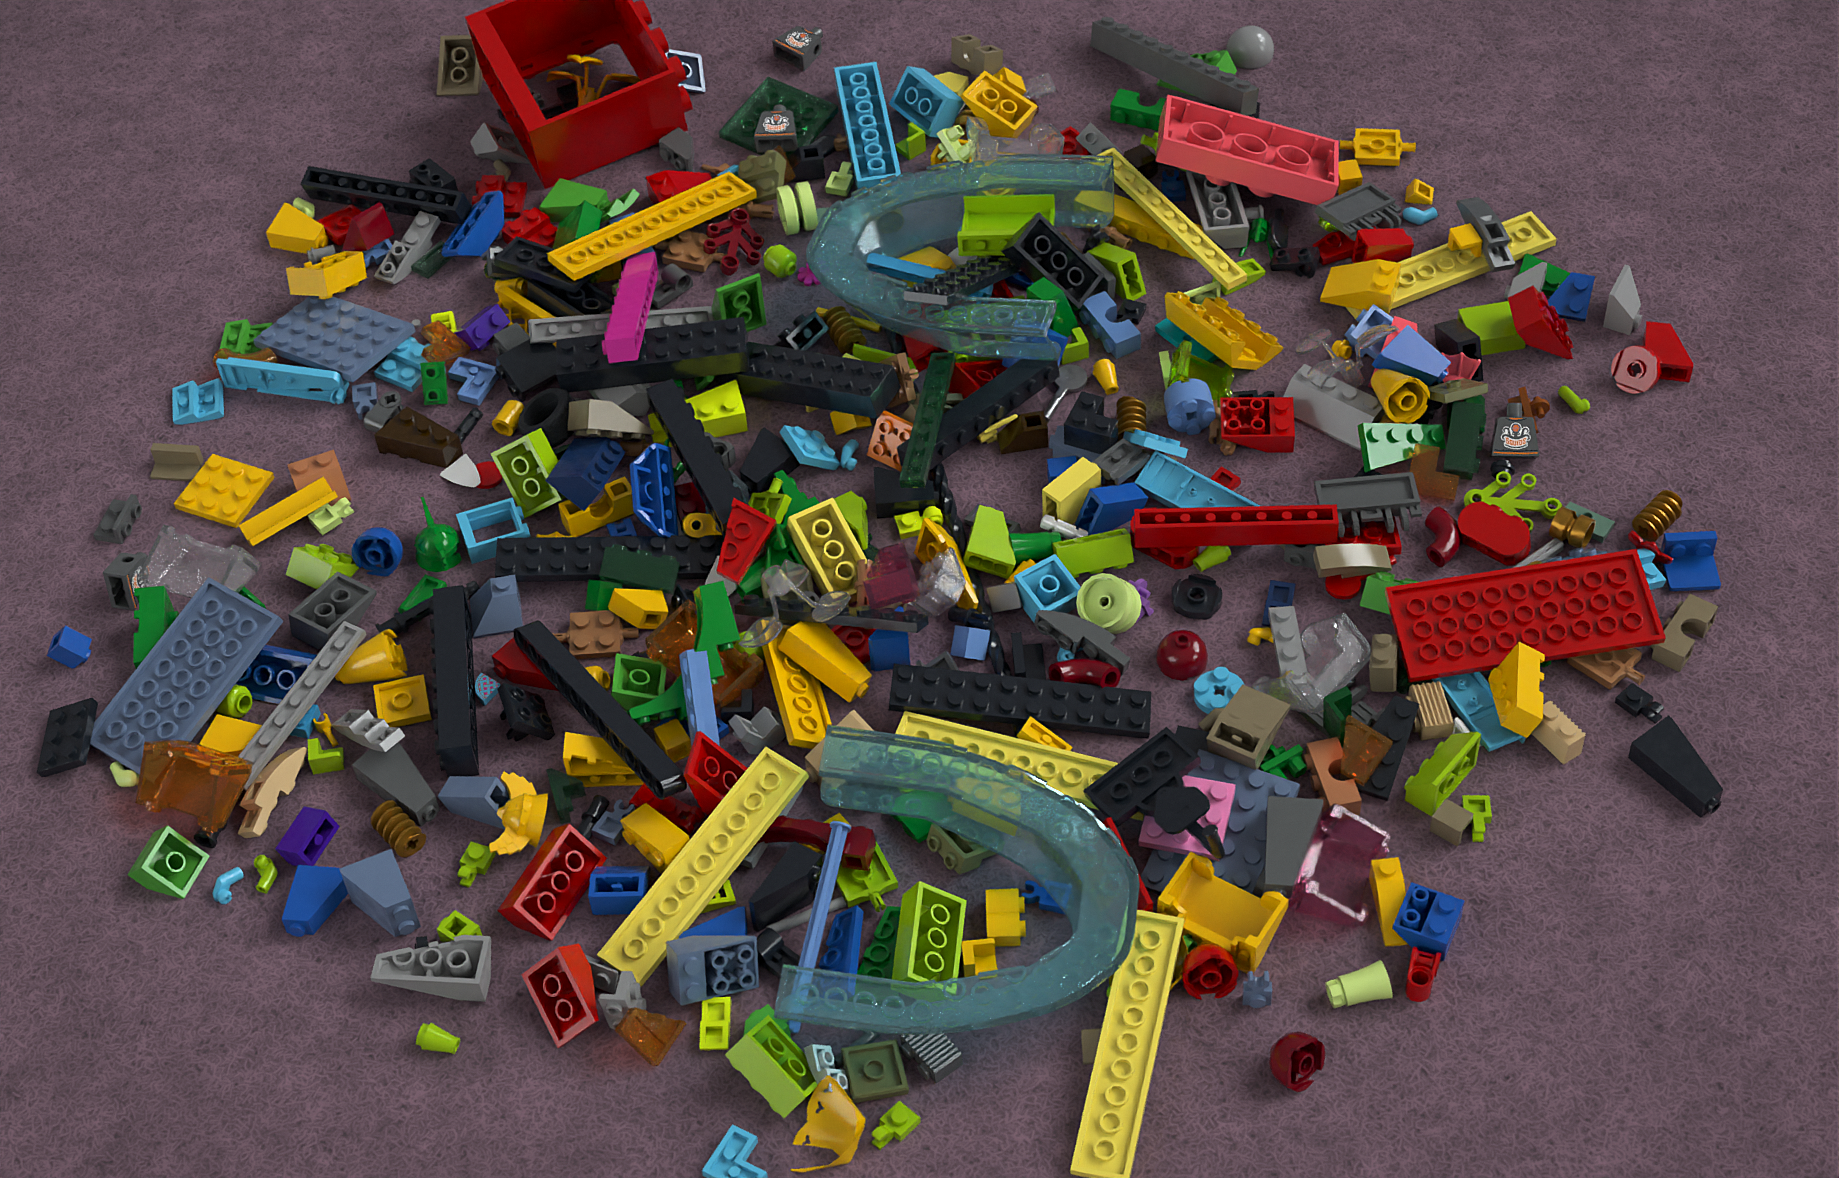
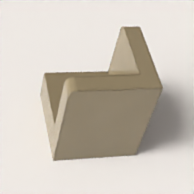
M1445 799L1432 816L1430 832L1458 847L1461 843L1462 832L1473 819V813Z

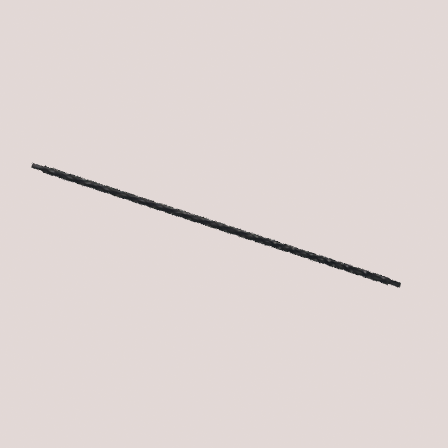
M878 292L876 298L880 307L879 314L891 346V351L893 354L905 353L902 337L897 331L894 313L889 308L885 293ZM913 381L915 394H920L917 385ZM940 462L930 472L936 491H939V500L947 526L963 559L967 546L966 533L962 521L957 515V506L952 491L948 487V478L944 466ZM965 566L978 599L976 610L979 613L992 616L990 607L985 600V592L978 573L974 568ZM992 625L989 630L988 652L996 675L1012 676L1009 665L1004 659V650L1000 637L994 629V625ZM1011 724L1014 734L1018 738L1017 734L1023 725ZM1034 794L1057 867L1061 869L1066 885L1072 886V889H1075L1077 882L1071 867L1073 861L1067 852L1066 839L1061 824L1056 818L1053 800L1049 797Z

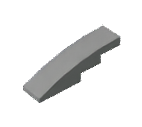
M350 709L331 725L347 738L381 752L388 751L405 737L400 728L389 727L384 719L374 718L369 710Z

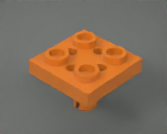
M884 410L876 421L867 456L908 474L910 471L900 464L897 447L923 428Z

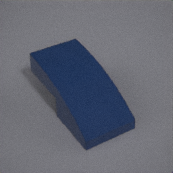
M1270 580L1262 625L1270 626L1269 608L1292 606L1296 584Z

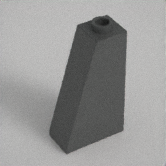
M399 742L386 752L370 749L352 764L357 780L385 801H395L397 806L402 808L403 813L407 814L409 819L413 820L418 826L422 827L427 821H432L438 811H440L435 794Z
M1268 796L1264 892L1277 891L1285 898H1292L1321 819L1323 799Z

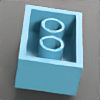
M907 66L889 105L910 122L921 128L929 137L939 138L936 133L953 126L964 101L925 69Z

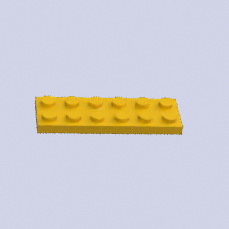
M761 620L756 627L788 743L793 746L814 749L833 730L819 679L778 649L787 630L792 626Z

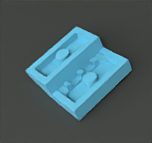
M219 378L199 386L192 380L172 388L173 422L175 424L183 425L224 417L223 383Z

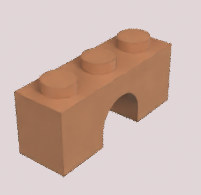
M1338 737L1307 743L1306 754H1303L1302 758L1307 765L1306 770H1310L1312 774L1310 782L1313 791H1318L1320 796L1318 799H1323L1322 813L1326 812L1329 821L1360 815L1362 800L1354 779L1340 781L1332 777L1334 774L1343 773L1345 767V755Z

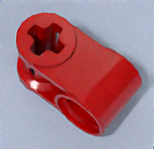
M1413 946L1405 986V993L1410 1000L1423 1002L1429 998L1434 978L1437 976L1441 953L1432 954L1419 951L1418 947Z

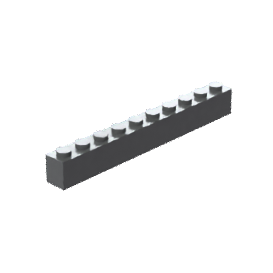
M1103 17L1101 20L1092 22L1091 47L1221 109L1246 116L1256 113L1259 88L1251 85L1249 81L1238 79L1232 73L1223 72L1217 66L1208 65L1202 59L1193 58L1187 52L1178 51L1172 45L1163 44L1157 38L1148 37L1141 31L1133 30L1126 24L1114 21L1111 17Z

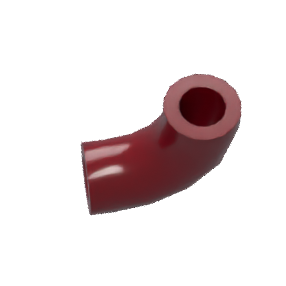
M1438 506L1428 514L1425 520V526L1436 536L1434 542L1426 548V554L1431 562L1438 567H1443L1458 552L1461 533L1457 521L1446 510Z
M1092 659L1060 661L1051 664L1048 669L1051 681L1096 685L1102 688H1115L1121 677L1117 667Z

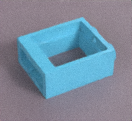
M513 497L456 514L472 564L496 557L497 538L531 537L527 523L522 524L521 520H524L521 506H515ZM510 519L513 520L515 532L476 543L473 530Z

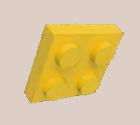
M424 674L373 685L378 718L384 719L389 727H400L432 720Z

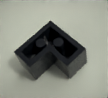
M1081 391L1064 423V444L1103 454L1118 441V420L1104 416V397Z

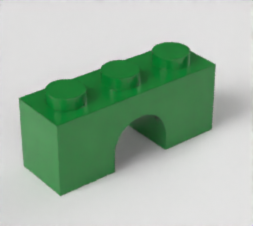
M1119 88L1110 104V120L1159 132L1160 116L1166 99L1160 98L1158 103L1153 106H1142L1139 104L1140 93Z

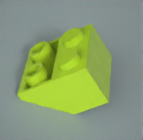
M305 544V547H294L286 575L318 589L337 571L351 578L359 567L351 555L336 553L332 546L320 544L316 547Z

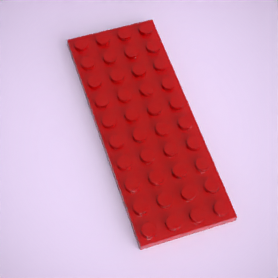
M1637 549L1386 587L1384 592L1409 683L1493 670L1501 664L1518 642L1545 654V662L1664 643L1666 639Z

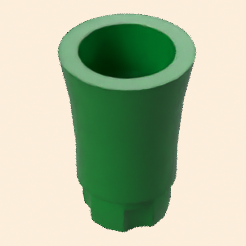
M1059 532L1009 533L1016 560L1015 566L1029 559L1037 561L1054 555L1052 543L1062 541Z

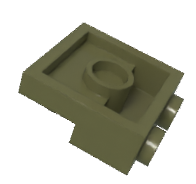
M767 150L765 155H749L747 160L740 161L738 178L756 190L757 198L750 200L754 201L755 204L777 199L776 188L782 187L784 184L786 160L777 151Z
M960 815L932 824L927 837L929 849L932 852L937 851L943 857L945 866L950 870L954 869L959 875L980 867L982 859L1002 852L1005 843L991 828Z

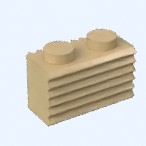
M1441 682L1411 685L1409 696H1405V699L1420 704L1412 726L1413 731L1419 733L1420 740L1449 737L1453 733L1454 722Z
M1548 701L1543 704V720L1531 734L1562 764H1565L1581 754L1585 733L1582 732V729H1578V726L1574 725V722H1571L1567 715H1563L1564 712H1561L1560 708L1553 705L1552 701Z

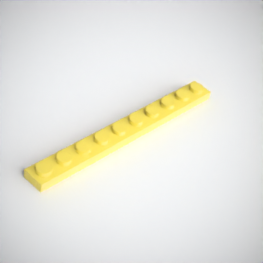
M1114 147L1095 156V163L1227 290L1247 281V274Z

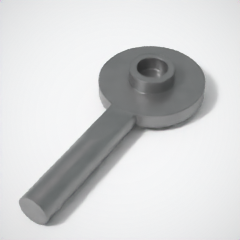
M1065 365L1059 368L1060 377L1054 381L1058 391L1044 411L1046 422L1050 421L1067 392H1077L1086 386L1087 373L1082 367Z

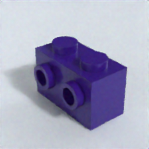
M497 303L482 309L453 334L467 352L475 349L481 351L490 344L488 340L493 337V334L505 329L504 327L511 321Z
M304 806L275 849L291 865L314 866L340 826L327 811Z

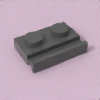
M1123 438L1092 462L1101 469V476L1109 481L1112 479L1116 485H1120L1147 464L1150 454L1142 453V449Z

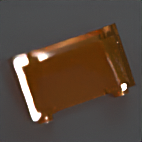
M689 599L645 639L647 655L653 661L661 662L677 677L681 674L679 655L686 650L693 649L697 632L696 605ZM735 648L725 652H719L718 650L725 675L718 680L717 685L712 686L714 707L716 709H721L739 698L742 689H753L764 679L763 660L753 653L748 657L747 652L744 651L741 654Z
M185 740L146 741L144 743L136 803L146 806V810L150 812H162V809L171 808L197 817V824L202 826V830L218 832V828L225 826L252 773L253 762Z

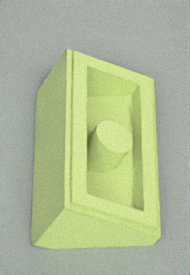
M1215 281L1184 292V294L1190 297L1189 301L1191 303L1201 306L1206 297H1220L1221 283Z

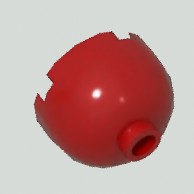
M1202 944L1197 946L1186 955L1182 963L1184 988L1188 994L1196 999L1202 1000L1200 995L1216 993L1214 998L1225 997L1237 985L1236 979L1239 977L1237 964L1230 952L1219 945Z

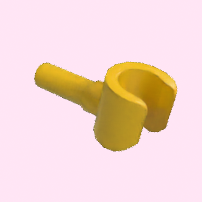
M323 713L325 720L322 722H317L313 718L317 731L324 733L333 747L338 745L337 740L332 734V726L328 715Z

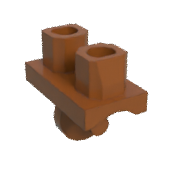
M1526 387L1518 388L1520 395L1507 399L1508 403H1522V412L1524 411L1522 417L1534 418L1537 434L1538 429L1535 416L1539 419L1544 418L1545 414L1550 410L1549 402L1546 399H1541L1539 396L1534 397L1531 402L1528 398Z

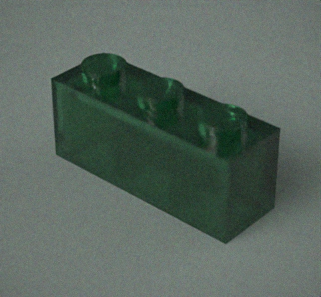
M1453 402L1442 477L1472 481L1473 473H1478L1480 459L1476 458V451H1482L1484 437L1479 436L1480 428H1485L1487 417L1486 413H1482L1483 404Z
M613 544L612 548L607 546L605 548L599 576L601 580L647 590H662L663 593L674 595L680 571V562H677L676 558L672 556L662 555L661 558L653 557L651 552L645 550H637V553L627 551L625 546Z

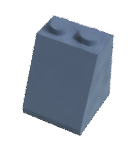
M392 849L339 869L351 902L394 937L411 934L415 929L421 927Z

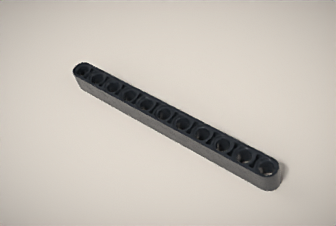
M536 620L514 629V639L520 650L659 799L663 800L686 790L687 781L678 766L541 621Z

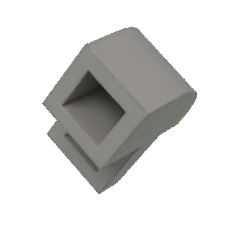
M763 707L751 721L738 715H734L729 721V724L734 729L733 735L742 743L749 754H759L765 747L771 748L779 744L786 737L780 714L766 707Z

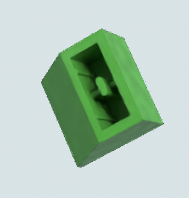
M1385 571L1376 572V574L1367 577L1359 606L1390 614L1384 593L1385 588L1417 583L1419 581L1409 578L1397 580L1394 579L1395 574Z

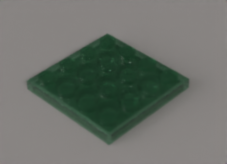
M767 77L721 128L719 136L754 153L765 155V152H757L754 139L760 116L764 111H773L775 105H783L786 107V111L793 112L798 148L809 146L836 116L839 109L836 104ZM794 151L778 153L786 160Z

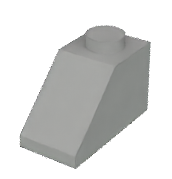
M1541 262L1514 277L1512 285H1507L1504 299L1508 301V297L1532 285L1540 293L1547 273V263Z

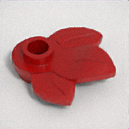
M1633 530L1629 532L1628 538L1635 545L1636 549L1646 548L1655 554L1653 563H1672L1673 558L1662 553L1655 542L1643 541Z

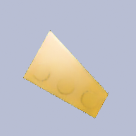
M1518 642L1501 664L1491 671L1488 681L1501 726L1527 738L1543 720L1544 693L1539 691V683L1544 681V673L1540 672V662H1544L1545 654Z
M647 803L620 820L624 828L622 835L629 845L633 844L661 874H663L690 840L688 834Z

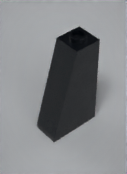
M1669 715L1631 743L1628 758L1698 817L1701 818L1708 812L1712 814L1720 807L1723 788Z

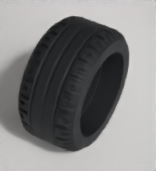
M550 388L539 393L528 402L520 414L518 422L520 433L525 436L541 428L551 448L559 446L575 432L568 431L569 402L576 400L562 388Z

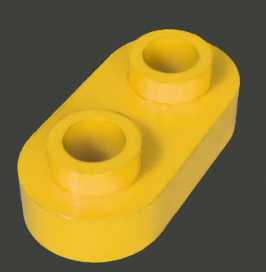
M690 513L683 519V531L691 537L700 538L708 535H722L721 532L717 531L716 523L711 514ZM695 520L700 523V527L697 530L692 528V523Z

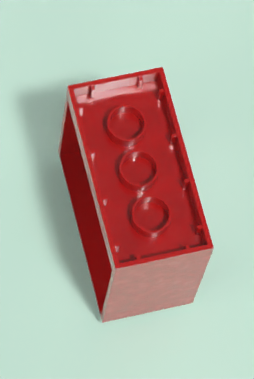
M505 0L465 17L482 77L545 189L554 186L559 178L571 180L659 143V139L676 128H680L684 132L688 131L684 113L692 110L693 106L685 87L678 85V83L687 80L684 67L677 55L671 58H667L665 53L669 52V46L661 28L649 29L648 25L652 24V18L644 0L636 2L632 0ZM611 44L619 45L640 82L546 120L524 80H530L537 74L569 62L567 55L582 57L584 55H591L596 50Z

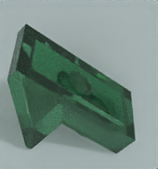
M553 768L546 769L560 823L571 822L569 812L574 811L571 800L586 796L583 782Z

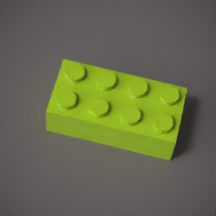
M918 881L903 894L890 990L937 1009L956 996L967 900L921 881Z

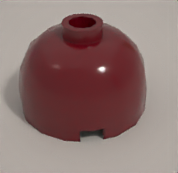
M1176 630L1167 634L1160 641L1156 661L1164 675L1171 679L1184 681L1190 677L1195 676L1196 678L1202 674L1207 666L1208 653L1204 641L1197 634L1188 630Z
M1299 1031L1287 1033L1277 1040L1270 1050V1070L1276 1080L1283 1086L1296 1092L1304 1091L1315 1081L1307 1079L1317 1069L1321 1071L1324 1066L1325 1046L1316 1037Z

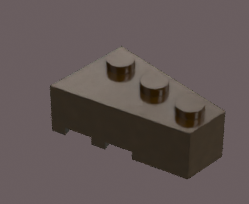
M408 406L374 434L379 453L395 454L403 459H407V457L413 458L421 463L443 468L449 467L463 455L459 435Z

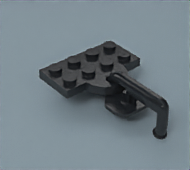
M1167 727L1083 790L1085 797L1107 818L1111 817L1116 827H1119L1139 811L1146 816L1154 817L1156 824L1166 833L1174 835L1186 830L1215 858L1221 860L1225 856V850L1217 832L1218 827L1211 824L1203 828L1197 822L1210 809L1208 797L1197 787H1185L1182 779L1183 776L1201 763L1200 757Z

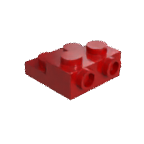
M482 175L481 181L476 182L477 196L472 197V207L481 200L485 192L501 190L503 193L504 217L519 218L528 190L527 182H505L504 175Z
M536 207L531 210H523L519 218L513 222L507 221L501 229L503 240L507 244L518 236L553 248L558 230L557 227L550 223L549 216Z

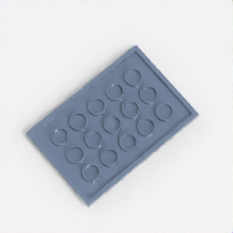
M309 296L286 315L279 318L268 329L262 331L253 341L255 347L314 369L338 372L342 379L353 383L415 333L416 330L412 323L334 296L328 299H319V296Z
M1199 749L1197 755L1200 757L1201 763L1191 770L1187 776L1236 784V791L1223 843L1225 856L1219 861L1210 859L1214 867V876L1254 894L1258 877L1265 865L1268 796L1296 798L1300 790V784L1258 769L1254 770L1238 762ZM1153 849L1141 875L1147 891L1161 895L1188 855Z

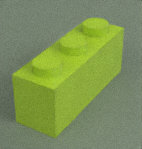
M1125 528L1052 543L1054 554L1057 555L1073 578H1077L1080 573L1085 572L1090 574L1101 573L1104 571V568L1109 567L1114 569L1125 568L1128 566V563L1134 562L1130 533Z

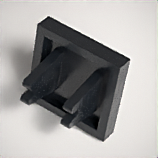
M503 683L497 689L504 707L500 718L501 720L507 718L511 727L506 734L508 740L514 737L515 742L529 734L544 740H550L555 736L552 721L547 713L542 696L507 683Z

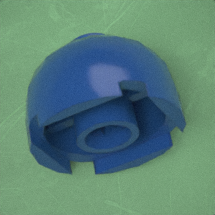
M383 527L367 529L357 537L351 548L352 558L359 568L363 567L366 570H371L367 572L370 575L389 576L397 569L403 556V547L399 537L393 531Z

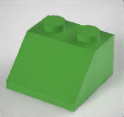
M616 653L611 696L627 711L650 702L664 693L667 662ZM654 717V718H650V719H652V720H658V717Z
M167 825L152 834L127 875L146 889L184 899L210 856Z

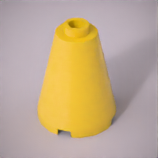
M1386 368L1379 369L1373 374L1371 378L1372 388L1389 419L1395 423L1405 422L1408 424L1419 419L1427 410L1428 405L1426 403L1428 397L1430 398V392L1420 379Z
M387 629L357 647L335 675L336 680L347 685L406 677L407 674L403 670H408L407 661L401 644L396 645L393 640L397 638L396 634L391 629Z

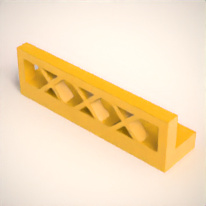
M505 285L497 289L498 305L509 310V314H506L511 322L506 327L513 325L512 319L522 318L525 320V324L518 325L525 329V332L529 335V319L556 318Z
M323 476L243 522L238 527L249 545L254 546L338 496L335 491H332Z

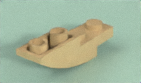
M300 747L282 753L272 760L256 777L240 803V806L248 811L238 831L239 835L244 838L259 837L266 830L270 813L277 805V797L289 795L293 790L296 776L305 763L307 748Z

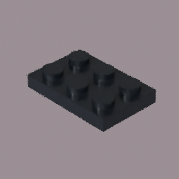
M89 698L50 710L36 772L41 777H48L86 765L98 702L95 699Z

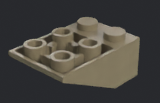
M587 399L569 402L568 431H575L576 436L591 437V435H598V437H608L609 439L620 437V440L634 441V439H645V435L654 434L651 428L612 401Z
M1242 684L1220 713L1206 738L1208 752L1238 762L1254 770L1258 769L1291 705Z

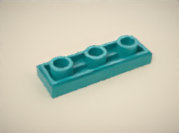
M1165 318L1155 325V331L1201 367L1204 368L1219 358L1169 319Z

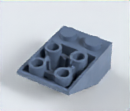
M688 936L666 941L669 992L680 1006L759 987L756 936Z

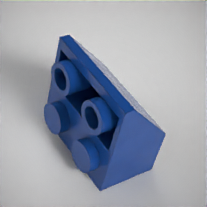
M650 866L596 867L590 875L588 895L592 914H630L649 891Z
M1411 882L1393 924V929L1412 948L1415 946L1418 947L1419 951L1432 954L1439 952L1441 953L1440 960L1444 961L1461 921L1465 901Z

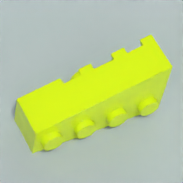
M737 380L685 400L686 403H691L695 412L694 417L696 420H701L704 431L716 438L748 431L746 412ZM654 413L649 414V426L654 431V434L651 435L653 443H664L668 439Z

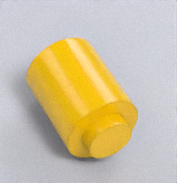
M508 400L492 421L493 428L500 434L512 436L518 427L519 417L524 409V405L517 400Z

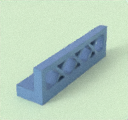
M694 649L686 650L679 655L691 746L698 731L704 733L720 746L707 651L694 652Z

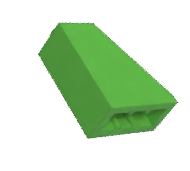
M559 178L539 208L540 211L549 216L550 223L561 222L584 200L598 209L603 208L610 201L608 200L607 190Z

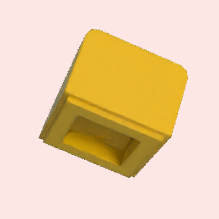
M1415 178L1406 187L1405 202L1431 205L1434 188Z

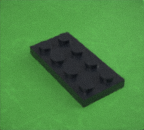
M518 236L494 257V266L576 293L595 273L593 272L574 281L548 261L547 253L555 249Z

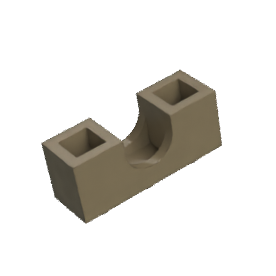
M971 34L951 37V62L959 65V68L966 69L971 74L978 76L984 71L993 76L1003 68L1002 49L993 45L981 46V39Z
M1689 594L1684 602L1680 601L1675 608V616L1673 618L1669 617L1663 626L1666 636L1665 642L1650 646L1651 649H1654L1651 659L1680 672L1691 657L1695 640L1687 637L1685 634L1690 633L1704 638L1715 621L1718 606L1692 594Z

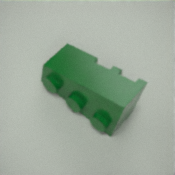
M1045 277L1027 288V320L1031 319L1065 337H1069L1072 334V329L1079 327L1063 290Z
M165 586L134 588V596L137 597L139 602V610H134V619H139L138 632L134 633L133 663L136 669L179 615L178 611H174Z

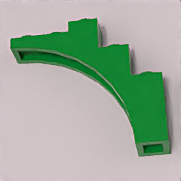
M783 470L774 473V478L783 481L778 493L787 494L792 499L783 523L786 527L788 517L819 504V501L815 496L807 499L804 492L800 493L792 477L788 478ZM789 546L783 550L772 548L770 576L802 571ZM766 555L749 568L739 585L736 584V591L742 599L750 594L763 598L760 578L765 577Z
M724 581L699 586L693 592L697 610V632L693 649L694 652L707 651L712 686L717 685L718 680L725 675L718 650L719 652L729 651L740 640ZM682 673L666 692L648 703L629 709L627 711L628 715L639 726L651 722L650 718L659 716L660 720L674 717L675 712L679 722L687 720L688 723Z

